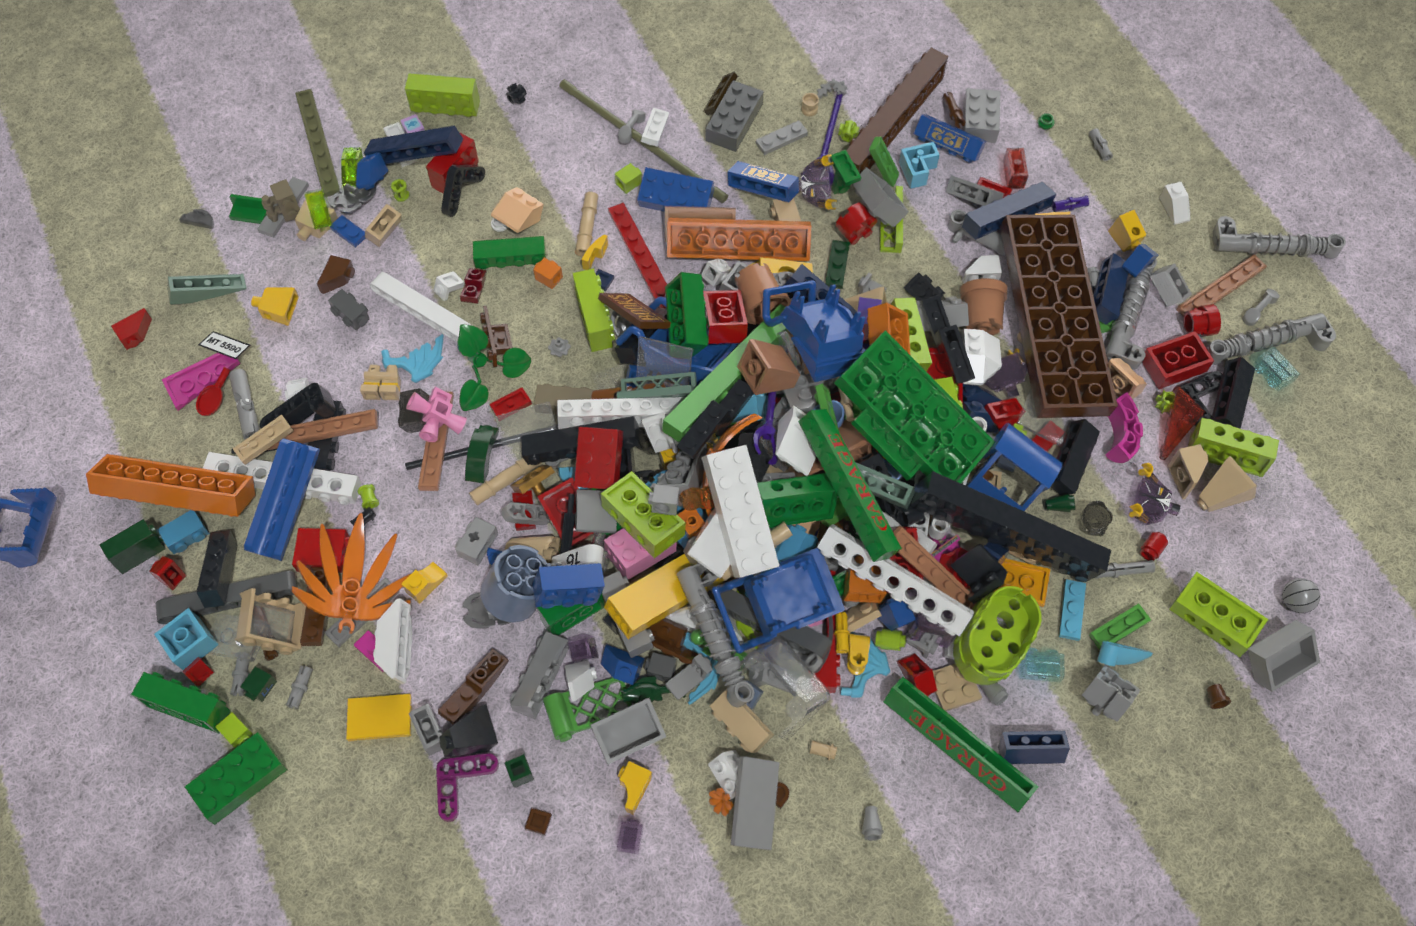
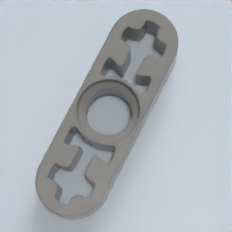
M511 502L503 507L501 511L503 519L509 523L547 525L550 523L541 505ZM525 510L531 513V518L526 516Z

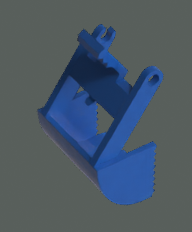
M1006 423L994 438V445L983 457L985 459L990 456L989 459L966 486L1025 511L1040 493L1051 487L1061 470L1062 462L1011 424ZM1000 455L1039 483L1020 505L1004 494L1007 491L1006 487L998 489L982 477Z
M47 488L13 489L10 491V494L24 503L0 498V512L3 508L28 513L31 517L29 525L25 526L23 532L25 537L22 547H0V561L9 562L18 568L30 567L37 563L57 501L56 495Z

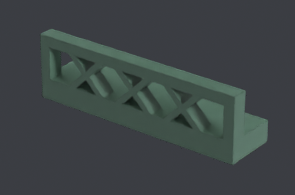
M687 372L621 379V392H617V399L687 397L697 387L696 373ZM691 377V385H680L684 378ZM667 379L675 383L672 387L663 388L661 386ZM648 381L656 384L653 389L643 388ZM627 383H634L638 386L636 390L627 391Z

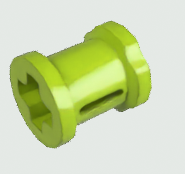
M402 179L394 180L391 183L394 198L400 202L409 198L406 182Z
M372 484L363 485L357 490L362 498L363 503L361 505L363 509L368 507L372 509L379 505V500L376 499L374 494L375 487Z

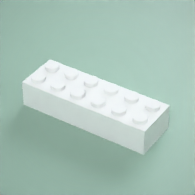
M743 445L701 457L734 578H741L779 567L747 446Z

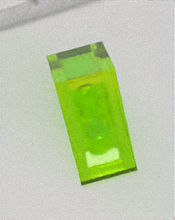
M344 147L341 157L342 186H345V184L356 186L357 163L363 158L361 147Z
M324 189L305 192L304 195L314 229L332 226Z

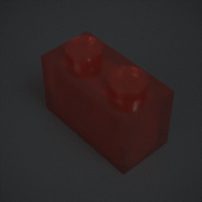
M1007 148L1003 159L1006 185L1011 189L1025 188L1029 175L1024 148Z

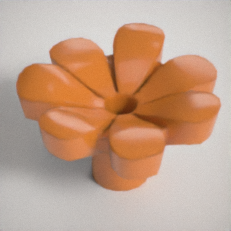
M723 788L709 792V796L712 797L709 799L711 805H715L714 812L717 814L721 812L723 816H727L729 810L734 807L730 801L729 794H725Z

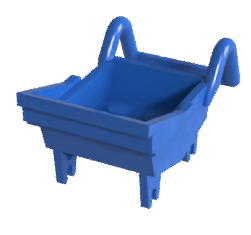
M814 280L764 289L762 317L765 324L769 327H774L783 323L794 336L791 338V341L797 347L814 382L840 377L865 351L862 347L864 338L862 330L865 316L860 317L861 312H856L853 316L848 308L838 303L840 289L835 290V284L830 286L825 299L815 301L816 282ZM808 289L807 303H804L805 297L800 296V291L798 290ZM797 291L790 305L785 307L781 315L771 319L770 296Z
M658 297L648 307L655 311L662 304L667 309L666 298ZM631 324L616 339V344L620 346L632 334L638 337L645 352L648 374L651 370H653L652 376H657L658 372H661L663 375L695 372L697 386L740 344H708V346L689 359L670 355L668 329H657L647 340L644 332ZM691 377L684 378L681 381L683 386L691 385Z
M819 548L779 563V567L772 568V570L757 576L748 575L713 587L712 593L736 653L740 654L753 647L767 643L777 637V633L793 627L800 629L845 610L824 555L820 553L821 550ZM744 585L763 635L739 644L720 593Z

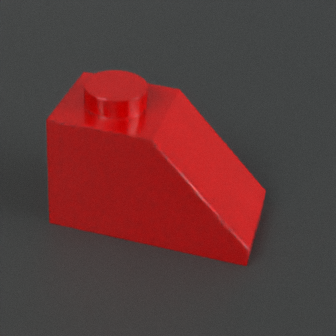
M143 308L111 325L123 346L128 350L144 341L152 318L146 309Z
M165 556L157 560L149 570L158 581L172 591L187 576L172 559Z
M915 653L897 661L905 679L926 696L938 691L933 670Z

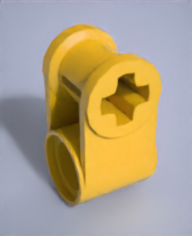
M850 634L848 639L847 669L853 675H860L865 671L868 663L870 636Z

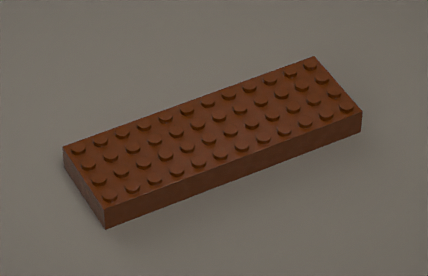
M1006 215L1000 226L1037 418L1110 416L1118 405L1076 216Z

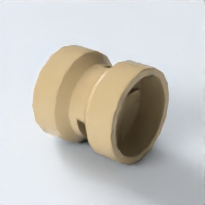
M807 93L803 96L801 111L804 115L814 116L817 114L819 97L814 93Z

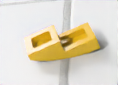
M604 234L594 241L583 255L581 260L584 270L591 268L595 257L603 258L608 247L607 235Z

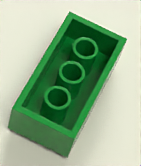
M680 272L665 286L667 319L671 322L670 328H668L670 355L673 357L691 359L708 346L707 318L705 317L706 302L703 296L704 283L702 282V274Z
M152 672V674L142 673L131 693L141 704L212 732L220 733L216 726L231 712L226 707L227 703L220 700V696L208 692L207 695L203 694L201 689L192 685L189 688L182 686L183 683L176 679L165 680L163 675Z
M257 732L184 787L205 818L216 825L286 772L287 768L266 739Z

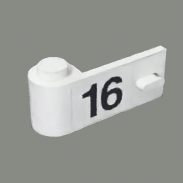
M589 544L553 556L551 566L601 563L602 566L604 548L599 545Z

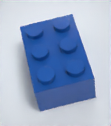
M601 563L539 567L533 582L535 606L548 609L559 605L571 607L575 604L590 606L597 603L605 587Z

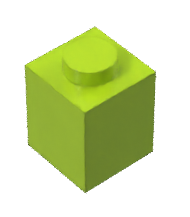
M631 163L614 173L615 184L625 194L641 185L642 172Z
M233 712L216 726L218 731L235 748L254 735Z

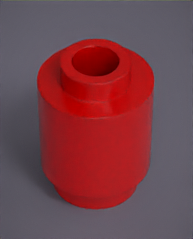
M1152 532L1141 546V556L1148 561L1158 559L1168 545L1167 537L1161 532Z

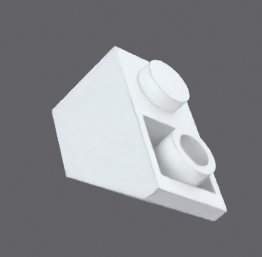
M999 255L980 256L966 270L963 284L971 280L984 278L1000 280L1002 271Z

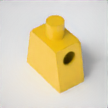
M1135 210L1120 215L1108 230L1123 252L1130 249L1134 251L1146 237V232Z
M267 287L264 289L262 297H252L251 305L252 307H258L262 318L289 326L299 296L293 287Z

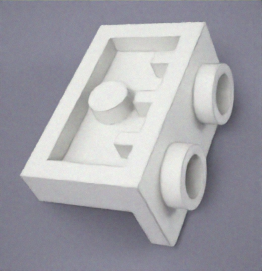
M665 412L642 419L655 453L670 448L673 449L674 453L678 452L677 445L679 442L662 431L663 419L666 417Z
M736 750L723 752L708 764L721 788L724 789L725 794H729L730 800H733L736 796L739 755Z

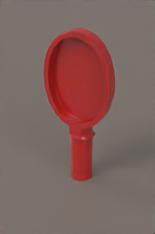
M223 368L214 385H209L200 392L196 400V410L200 415L211 416L219 409L223 400L221 388L224 386L231 371L228 368Z

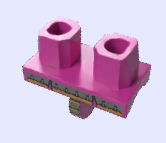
M946 535L939 540L930 537L931 540L937 543V548L934 549L931 555L939 562L941 554H943L942 552L947 550L950 553L959 548L958 541L960 538L958 535L949 538L945 542L943 540L946 538Z

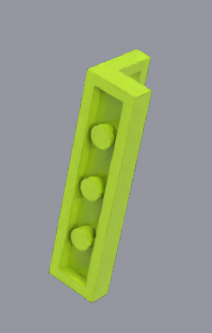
M896 186L895 193L903 203V186ZM903 219L895 227L891 226L894 231L890 234L884 230L890 224L885 225L880 220V252L901 253L903 247ZM889 239L894 243V247H884V242Z

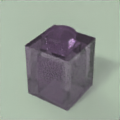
M584 638L568 643L573 663L599 658L595 638Z
M627 819V822L621 821L617 850L619 852L639 855L644 830L643 824H640V821L635 819Z

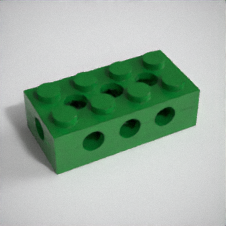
M826 473L757 483L769 528L777 527L783 522L786 525L833 519L838 495Z

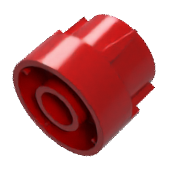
M1202 305L1193 310L1186 311L1184 314L1183 322L1187 334L1196 331L1197 334L1205 337L1217 335L1220 332L1221 315L1216 305Z

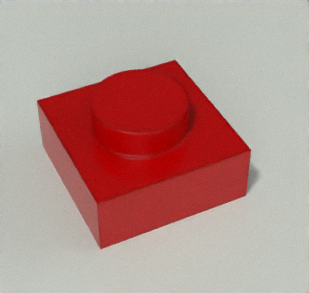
M199 657L182 671L197 687L214 673Z

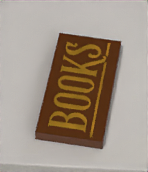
M599 293L598 299L640 329L670 328L671 322L629 293Z

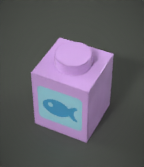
M416 114L400 120L405 134L425 130Z

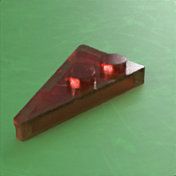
M1176 387L1173 392L1175 393L1173 405H1170V415L1167 418L1164 431L1166 436L1164 444L1160 448L1159 458L1161 460L1167 459L1205 412L1180 387Z

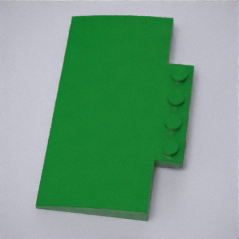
M886 330L834 382L862 411L851 424L907 481L920 470L925 476L934 471L962 483L995 443Z

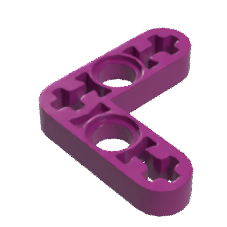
M487 753L447 758L437 764L438 814L443 821L452 822L459 815L457 779L495 773L499 768V761L495 755ZM488 759H491L493 763L495 762V764L491 765L490 769L483 765L480 766L481 770L477 771L478 764L476 760H479L480 764H486ZM468 761L472 762L474 768L470 772H464L462 770L463 764ZM455 763H458L459 773H456L457 771L455 769L449 770L448 774H445L444 771H441V769L445 768L446 764H448L450 768L456 767ZM446 785L453 786V793L449 796L442 794V789ZM442 800L450 801V808L454 810V812L450 813L449 817L443 813V811L447 810V803H442Z

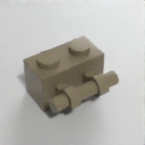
M285 179L270 185L273 196H262V205L267 210L268 218L272 222H277L278 214L282 213L286 222L295 220L300 208L287 180Z

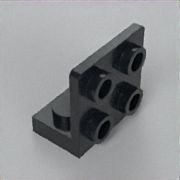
M982 544L976 545L951 563L953 570L971 587L968 599L972 604H975L1002 586L1008 572Z

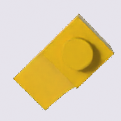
M432 562L420 571L415 570L401 584L405 592L420 604L448 575Z
M629 761L627 766H622L618 777L620 778V785L625 787L628 794L625 810L634 815L653 776L651 771Z

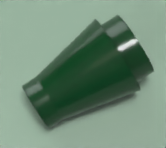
M1064 494L1046 499L1047 511L1070 513L1075 510L1074 495Z

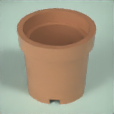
M758 263L749 265L739 272L740 276L738 279L735 277L737 288L741 291L747 322L754 325L761 324L764 321L762 317L763 290L779 286L769 266L763 263L764 266H759ZM787 293L770 296V314L780 304L785 307L790 305L791 299Z
M988 278L975 279L964 283L960 287V298L968 303L969 325L966 326V329L983 330L990 335H996L1000 333V329L1003 330L1004 302L1007 299L1008 287L1004 282Z

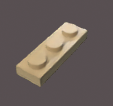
M280 415L234 447L233 450L241 462L246 465L293 432V429L285 418Z

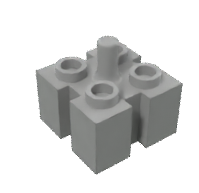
M1105 664L1082 696L1085 697L1089 704L1095 706L1092 710L1095 716H1099L1103 711L1106 717L1118 722L1133 703L1140 689L1128 680H1123L1116 671Z

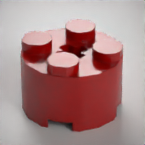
M860 202L850 206L847 209L849 212L844 217L840 216L835 225L852 245H855L861 237L865 239L869 237L873 232L871 229L878 222Z

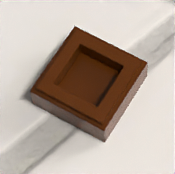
M531 808L524 829L546 836L552 814Z

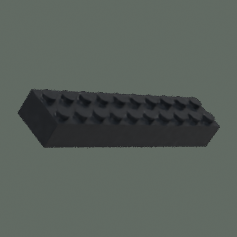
M932 471L915 485V493L910 506L916 508L919 512L933 515L937 520L949 522L956 528L965 529L974 536L988 539L990 543L1004 546L1008 551L1020 553L1027 559L1036 560L1041 565L1052 567L1061 574L1075 577L1080 582H1087L1108 570L1111 555L1110 549Z

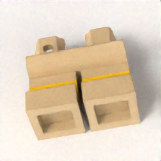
M370 364L368 371H364V383L361 384L360 392L363 399L381 400L382 398V400H399L401 380L397 366L388 365L386 372H381L380 366Z

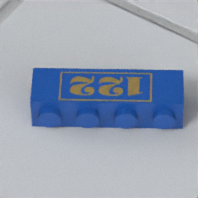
M927 114L921 115L913 133L918 136L917 139L924 142L927 140L934 142L936 148L942 149L944 147L948 149V153L955 156L959 154L963 156V160L970 163L978 161L987 142Z
M737 161L727 171L728 186L788 203L799 192V177L740 161Z

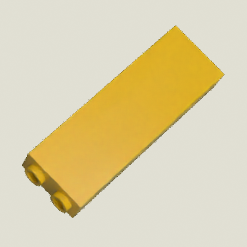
M685 554L607 599L604 608L627 639L632 638L689 603L676 575L679 571L691 566ZM703 573L700 578L702 579L706 574ZM718 577L711 585L705 587L706 591L708 592L713 587L724 582L723 577Z

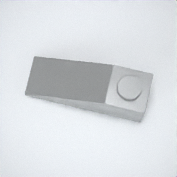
M952 175L945 191L982 206L1002 199L1004 195L1002 192Z

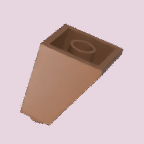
M755 339L749 340L737 366L755 395L794 388L800 377L798 369L794 366L782 346Z
M844 420L839 428V432L854 461L872 452V446L850 421Z

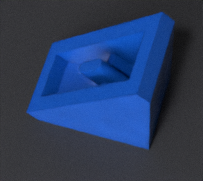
M1139 244L1121 267L1136 278L1159 255L1146 244Z

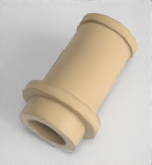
M812 741L810 754L826 757L829 761L830 759H835L837 747L834 744L827 745Z

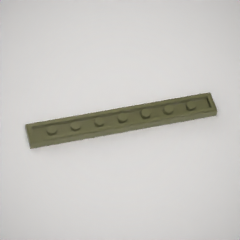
M312 89L295 92L323 196L325 198L337 192L340 193V187Z

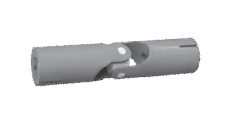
M236 369L230 372L229 378L236 401L243 438L246 440L259 431L260 428L254 404L251 400V391L246 371Z

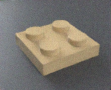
M956 664L933 671L938 689L934 693L940 707L945 711L982 699L977 684L967 681L960 673Z

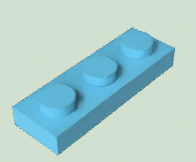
M1065 580L1059 637L1076 641H1079L1081 638L1086 583Z

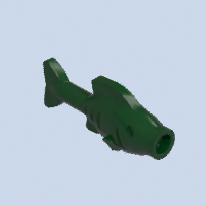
M644 677L627 689L621 690L623 702L628 701L633 704L649 698L651 703L653 701H662V694L671 693L666 686L656 684V677Z

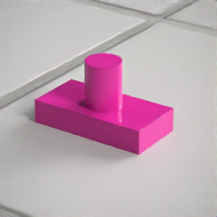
M368 630L353 645L380 671L384 672L374 661L373 652L376 638Z

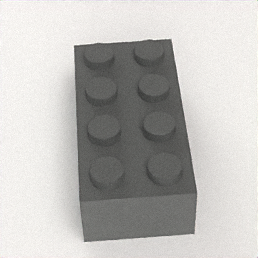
M733 80L705 128V141L737 152L763 105L764 91Z

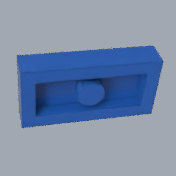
M343 215L330 225L332 231L355 248L366 239L365 231Z

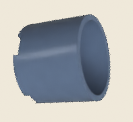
M515 545L510 546L497 556L480 588V596L485 608L496 618L506 622H521L531 617L536 611L533 582L539 567L551 566L550 563H547L538 554V550L529 546Z

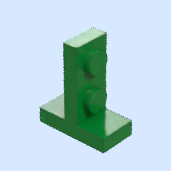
M846 150L830 156L829 160L834 162L833 167L835 169L831 190L834 195L846 193L850 189L851 184L861 181V175Z

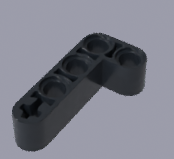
M311 383L261 419L259 427L262 429L280 415L285 418L289 425L299 424L314 413L323 419H327L334 415L336 408L331 394L318 383Z

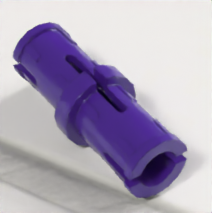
M1087 195L1076 198L1067 197L1065 200L1053 201L1052 208L1054 212L1063 210L1073 211L1075 208L1089 206V198ZM1076 202V204L1065 206V204Z

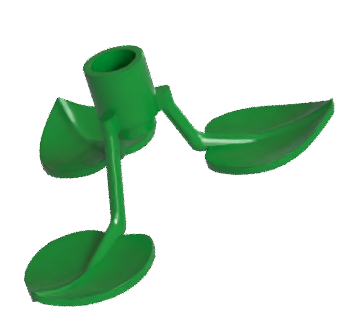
M467 324L460 325L457 346L459 352L466 356L469 362L473 364L472 368L478 381L470 379L463 384L459 396V404L462 411L481 407L486 403L489 396L488 388L481 384L482 381L477 369L478 367H483L488 361V357L480 351L487 347L488 337L478 327ZM513 347L504 353L503 362L497 361V365L503 366L502 372L506 377L516 378L525 373L530 367L531 357L521 348Z

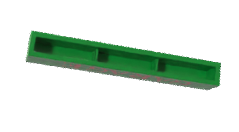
M827 409L809 411L798 422L873 562L889 559L902 549Z
M904 677L887 694L883 702L1015 811L1019 812L1038 789V785Z

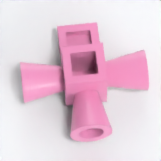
M437 387L432 389L428 401L414 392L406 406L408 410L424 414L422 421L426 423L419 436L427 442H436L438 440L439 428L443 424L459 434L464 428L467 419L466 417L451 413L453 404L450 403L452 395Z

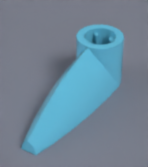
M1103 641L1097 661L1109 666L1128 665L1145 660L1152 656L1153 653L1139 648Z

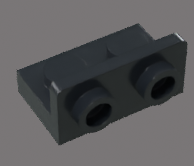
M918 272L903 287L916 301H922L940 295L941 301L946 300L943 296L945 292L939 286L935 288L931 284L933 281L926 274L922 276Z

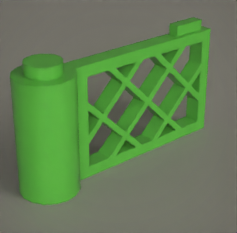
M610 678L594 683L595 687L591 690L597 689L603 692L599 701L588 697L591 692L590 690L581 697L583 700L579 707L570 704L568 697L571 696L569 691L546 696L543 699V703L555 740L565 742L572 739L574 733L590 729L591 724L601 720V718L595 716L599 706L609 711L607 717L612 713L619 712L614 708L619 700L623 702L621 691L617 695L608 691L611 684L616 682L620 683L621 690L627 689L625 682ZM605 694L616 698L612 708L601 703ZM586 700L596 704L592 714L581 709ZM624 702L628 707L632 705L631 702ZM579 713L590 717L586 724L577 725L576 717Z

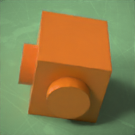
M545 257L533 269L535 279L551 289L563 278L562 268L553 260H548Z
M691 505L677 514L685 522V534L688 539L698 536L705 524L695 507Z

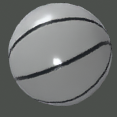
M1305 578L1291 580L1284 586L1282 591L1284 604L1288 609L1296 613H1308L1314 610L1321 598L1317 585Z

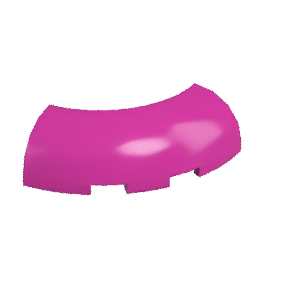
M1127 392L1116 399L1118 407L1110 416H1107L1113 428L1114 439L1111 449L1105 456L1115 463L1129 461L1138 452L1141 446L1139 445L1140 439L1143 436V424L1139 422L1137 416L1139 411Z

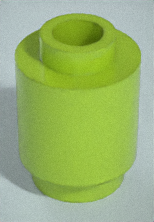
M877 630L875 645L884 650L901 651V648L906 645V635H903V632L900 630Z

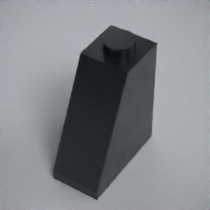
M482 705L439 737L444 757L484 753L498 744L487 705Z

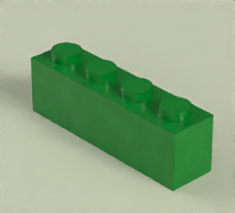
M544 236L473 241L475 268L487 269L488 267L504 268L506 266L536 265L544 257L546 258Z

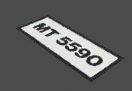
M215 331L211 332L198 344L201 347L233 359H237L250 346V344Z

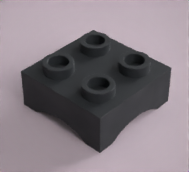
M754 433L740 434L738 447L747 446L756 482L760 483L770 466L768 462L771 458L760 441L758 445L761 454H758L754 445Z

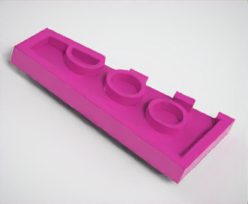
M216 353L162 379V382L175 408L179 411L199 396L205 387L216 383L215 381H217L224 367L233 370L240 362L238 358L233 359Z

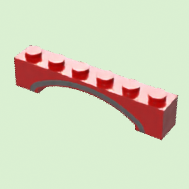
M830 571L832 577L836 575L835 571ZM836 614L825 618L826 637L832 641V645L823 658V662L818 670L810 672L811 692L835 693L837 687H840L841 676L837 674V667H840V654H836V635H834V631H836Z

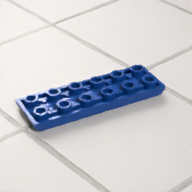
M284 438L280 441L244 544V550L279 561L283 560L320 451L319 448Z

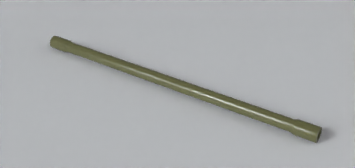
M566 79L560 82L559 87L577 98L620 129L626 125L625 122L578 90L576 86ZM633 128L631 129L632 138L677 171L683 175L704 179L659 146L641 142L642 134ZM714 186L713 197L719 202L724 203L728 199V194Z

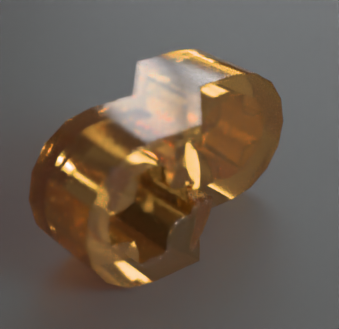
M709 486L702 489L692 487L684 490L679 496L680 503L684 509L689 511L698 508L711 509L715 507Z

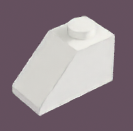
M1182 182L1165 185L1159 198L1173 225L1190 221L1189 196Z
M589 660L565 665L571 700L576 701L595 687L593 679H597L595 667H590Z

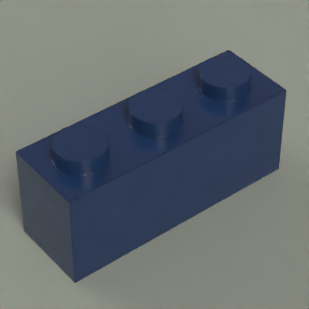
M1065 731L1002 732L998 750L999 754L1010 764H1058L1066 762L1070 746Z

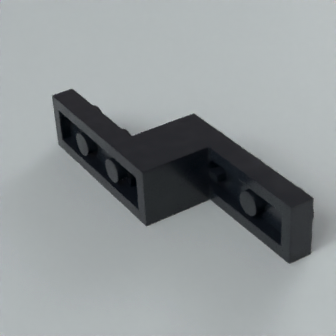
M940 295L922 300L920 303L938 353H945L955 383L958 385L974 380L976 377L957 324L950 326Z
M738 379L720 404L712 400L679 442L677 448L694 460L714 433L721 437L754 395L749 384Z

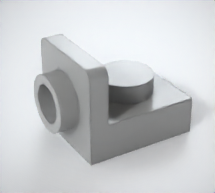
M868 273L866 277H862L859 281L858 287L860 288L858 294L884 286L871 280L872 274Z

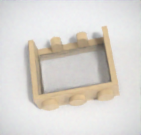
M254 588L240 593L242 600L235 641L243 642L242 644L245 646H261L262 650H278L283 655H291L292 652L301 649L300 639L306 609L302 602L292 605L289 604V598L273 600L270 593H263L257 596L255 595L256 589Z

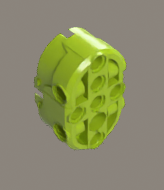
M1015 586L1002 587L979 600L973 607L974 614L962 634L960 636L957 635L953 641L955 664L967 681L980 685H992L1002 679L1006 680L1020 664L1021 660H1024L1031 643L1037 637L1042 617L1037 601L1031 594L1026 596L1022 593L1024 589ZM997 617L1005 621L1006 629L998 624Z

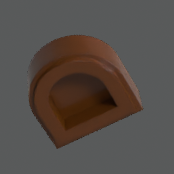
M780 782L777 784L776 806L779 809L787 802L790 794L788 787Z

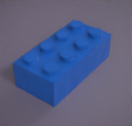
M645 167L637 201L639 207L665 212V206L710 207L715 189L714 182Z

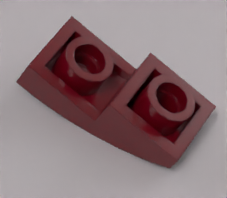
M468 269L464 278L465 285L460 295L461 302L479 303L486 279V270Z

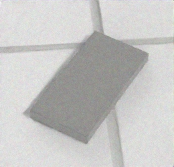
M739 756L731 836L732 846L772 850L779 762Z

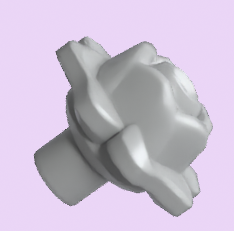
M560 337L556 340H551V344L548 346L551 355L558 357L567 355L568 350L571 348L568 340Z

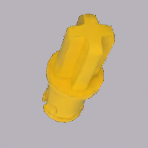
M846 612L836 614V631H834V635H836V653L839 654L849 653L848 635H850V631L848 630Z

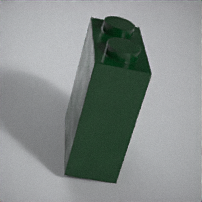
M144 519L99 544L107 560L122 575L165 550L164 541L152 523L148 525Z

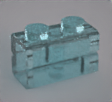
M1275 347L1261 354L1253 364L1256 372L1262 374L1267 379L1268 384L1278 392L1292 384L1300 375Z
M1029 648L1026 657L1019 664V678L1061 682L1065 677L1064 654L1052 649L1038 652L1036 648Z

